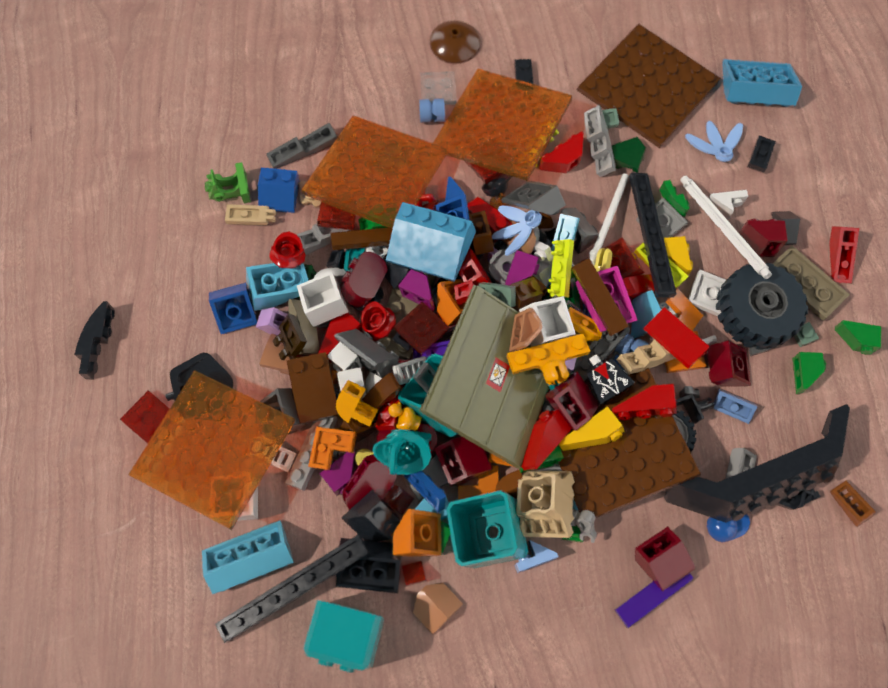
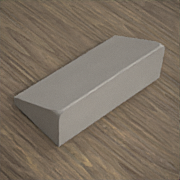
M733 448L726 478L753 468L757 455L745 448Z

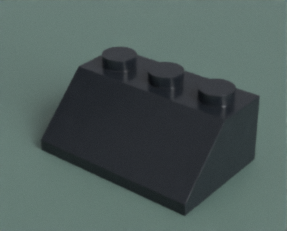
M341 538L339 546L350 539ZM363 540L370 554L336 574V587L398 593L402 556L393 555V543Z

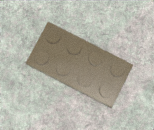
M792 245L773 263L774 266H780L786 269V272L792 273L796 277V281L801 283L803 292L807 296L806 305L823 321L850 295Z

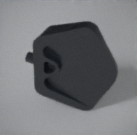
M200 353L170 371L173 392L167 393L166 399L168 401L175 400L176 410L180 415L193 420L220 421L224 418L233 391V380L230 374L210 354Z

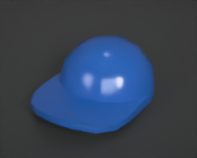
M748 514L738 521L732 520L727 523L711 517L707 520L709 534L719 542H728L741 537L748 531L750 526Z

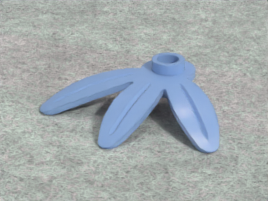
M711 121L706 123L707 137L711 145L691 134H686L685 138L696 149L715 155L716 159L721 162H727L733 158L732 150L740 141L743 124L738 123L728 134L725 144H723L716 126Z
M503 205L498 208V211L503 216L512 221L519 222L492 234V239L495 240L511 238L518 234L506 249V256L518 250L527 241L531 230L540 224L542 216L538 211L530 210L526 213L521 209Z

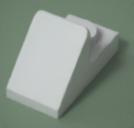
M747 190L713 193L709 199L723 216L729 219L734 212L733 207L743 205L748 197Z

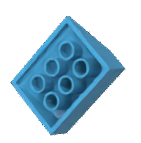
M723 59V84L727 101L731 103L746 102L748 104L763 103L768 106L772 104L784 107L796 106L803 86L791 64Z
M402 202L395 218L386 261L455 282L476 230L470 220Z

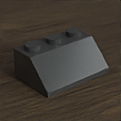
M527 181L501 199L502 203L549 215L559 213L560 209L566 205L558 186L535 181Z
M358 329L336 333L334 336L338 342L343 343L358 356L364 368L381 378L389 373H393L392 366L400 364L398 361L400 358L393 351H386V347L379 341L375 343L373 338L365 331L362 333Z

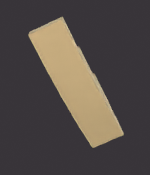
M654 339L651 344L639 346L634 352L621 354L617 361L629 375L658 366L675 357Z

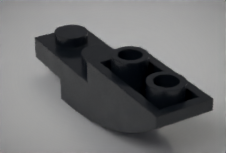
M103 301L96 308L85 324L77 342L74 355L81 360L79 374L88 380H94V375L98 371L97 358L101 353L100 343L108 344V339L112 335L111 322L115 317V310L108 301Z

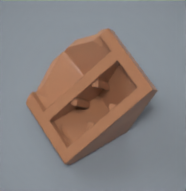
M528 308L515 315L509 352L527 347L543 328L542 321L534 309Z
M444 583L426 585L416 596L413 614L434 634L463 603Z

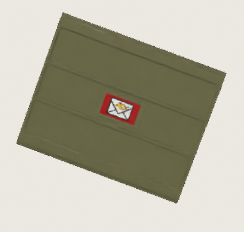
M473 285L424 404L420 408V412L508 464L520 469L533 426L538 421L549 386L544 379L542 371L538 368L512 374L507 353H510L509 348L514 317L519 312L480 286Z

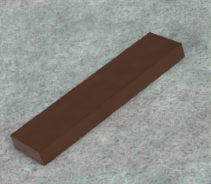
M393 227L331 232L332 250L387 246L390 243Z
M590 258L571 268L610 337L629 327Z

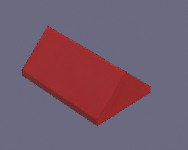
M665 307L643 328L687 369L701 359L710 347Z

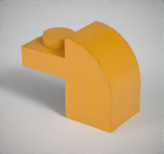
M347 380L337 398V412L347 423H349L351 418H354L370 427L378 409L360 401L366 389L350 380Z

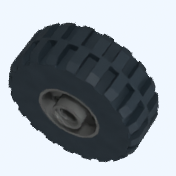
M765 263L772 273L768 279H764L762 275H759L750 264L742 266L722 284L716 298L719 300L716 303V310H721L717 317L719 322L723 324V329L726 333L733 336L732 339L736 342H742L746 347L750 348L756 345L758 350H763L767 346H769V349L784 344L800 331V328L806 322L805 316L808 314L807 296L803 292L801 283L796 281V277L792 273L789 274L786 272V269L780 266L776 267L771 263Z

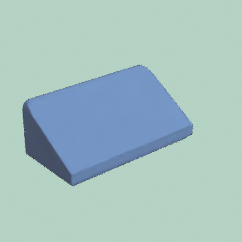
M719 388L714 400L713 409L749 424L757 409V405Z

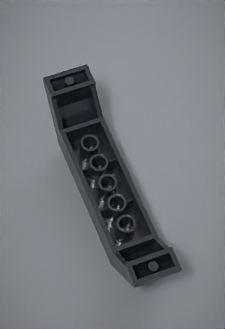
M848 404L829 411L821 432L824 436L823 439L719 482L695 477L666 489L664 499L667 503L727 523L732 520L738 521L748 513H757L769 504L773 506L786 497L792 498L805 489L807 491L811 490L821 482H830L834 479L843 456L850 407Z

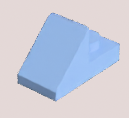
M529 540L528 545L533 557L531 558L530 555H526L525 558L518 559L519 562L514 566L517 573L552 561L558 558V554Z

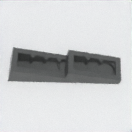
M327 123L301 139L295 137L266 155L272 167L277 169L341 142L332 125Z

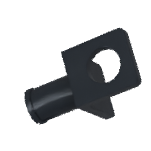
M693 394L676 399V406L683 404L691 421L697 424L704 419L702 412L714 408V402L708 404V402L712 401L710 397L696 402Z

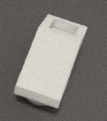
M537 241L534 246V255L539 257L537 264H540L537 274H533V276L547 286L552 272L554 256L551 254L550 246Z

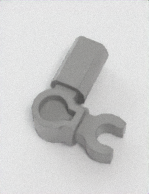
M572 510L574 520L571 522V526L577 525L580 528L581 533L579 537L581 541H584L585 537L588 536L591 538V543H594L597 537V533L594 530L595 515L588 510H584L581 513Z

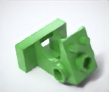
M242 162L235 164L236 172L229 177L215 174L213 169H211L210 174L206 175L208 181H205V192H208L209 199L220 202L225 199L241 196L244 204L251 202L246 171ZM233 185V189L223 190V187Z

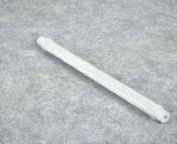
M683 176L681 178L683 187L695 198L700 207L721 229L742 256L748 260V263L759 275H762L764 279L771 277L772 273L769 271V267L710 199L703 194L696 183L689 179L688 176Z

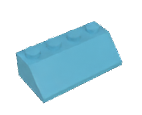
M281 520L202 550L203 577L212 595L293 563L291 549Z

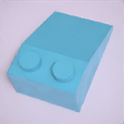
M274 263L246 267V282L254 311L273 308L287 302L289 299L299 297L297 285L309 281L303 263L294 269L279 268Z

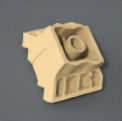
M526 471L523 479L518 480L516 515L520 517V528L523 537L570 538L574 533L571 522L574 520L572 512L574 492L572 485L575 481L571 471Z

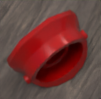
M290 231L283 232L276 238L269 254L270 260L279 268L294 269L304 263L306 257L300 238L297 234Z
M371 301L364 306L362 311L361 327L375 341L387 337L396 325V316L390 308H384L379 302Z

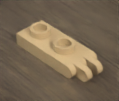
M227 204L225 222L226 224L267 225L268 222H275L276 210L269 209L268 206Z

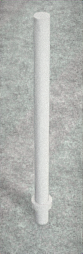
M622 174L594 248L589 253L593 265H595L598 250L602 248L629 178L628 174Z

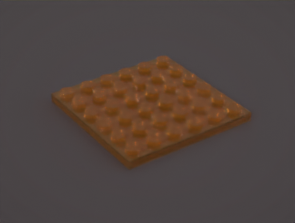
M477 69L432 143V151L528 181L572 101V95Z
M353 115L302 188V194L393 229L395 218L402 202L416 206L446 157L447 148Z
M194 370L128 475L232 530L296 420Z

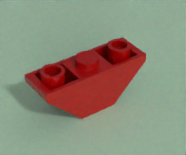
M581 131L578 134L571 135L565 143H560L552 152L545 153L540 159L539 169L548 172L568 173L579 165L582 157L584 133Z
M469 247L459 271L464 282L472 280L476 286H479V283L482 282L492 283Z

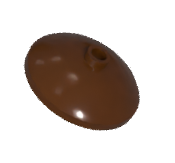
M452 20L441 23L433 30L430 36V47L433 54L446 63L459 64L467 62L477 54L480 46V38L475 28L463 21Z

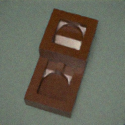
M389 373L378 381L362 400L364 403L378 409L376 413L378 414L386 402L393 401L401 387L393 373Z

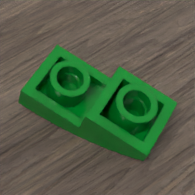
M671 180L663 181L660 188L662 197L685 218L690 208L688 200L685 199L684 194L677 195L676 187L672 185Z

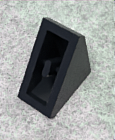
M791 211L772 212V219L785 221L788 239L785 245H796L800 218Z

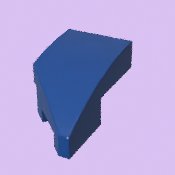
M448 177L445 201L464 194L452 177Z

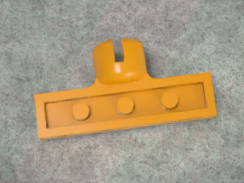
M583 333L507 353V359L512 374L538 368L542 371L546 383L555 385V380L561 383L567 380L569 376L565 361L588 355L590 349Z

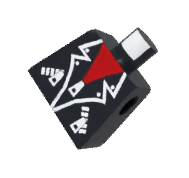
M596 354L588 360L593 371L589 372L587 377L600 405L605 404L634 385V381L613 359L603 363L599 355Z

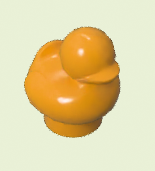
M400 402L389 407V414L392 417H399L398 424L396 425L397 429L416 431L418 429L421 416L417 415L414 409L411 407L402 409Z

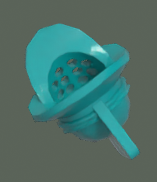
M403 429L391 430V433L385 439L374 444V456L378 461L388 466L391 475L417 473L429 464L431 458L429 446L431 434Z

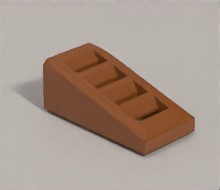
M847 480L830 491L831 495L856 527L872 518L876 513ZM846 489L848 493L841 496L839 493ZM852 496L853 500L847 503L845 500ZM857 503L859 507L853 509L852 506ZM863 511L864 514L859 516L858 513Z

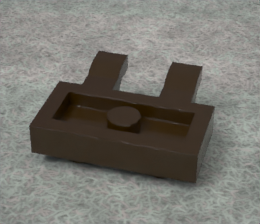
M288 314L279 326L281 332L273 339L274 346L278 347L281 343L284 345V349L278 354L281 360H285L286 357H289L290 360L296 359L307 343L295 315Z

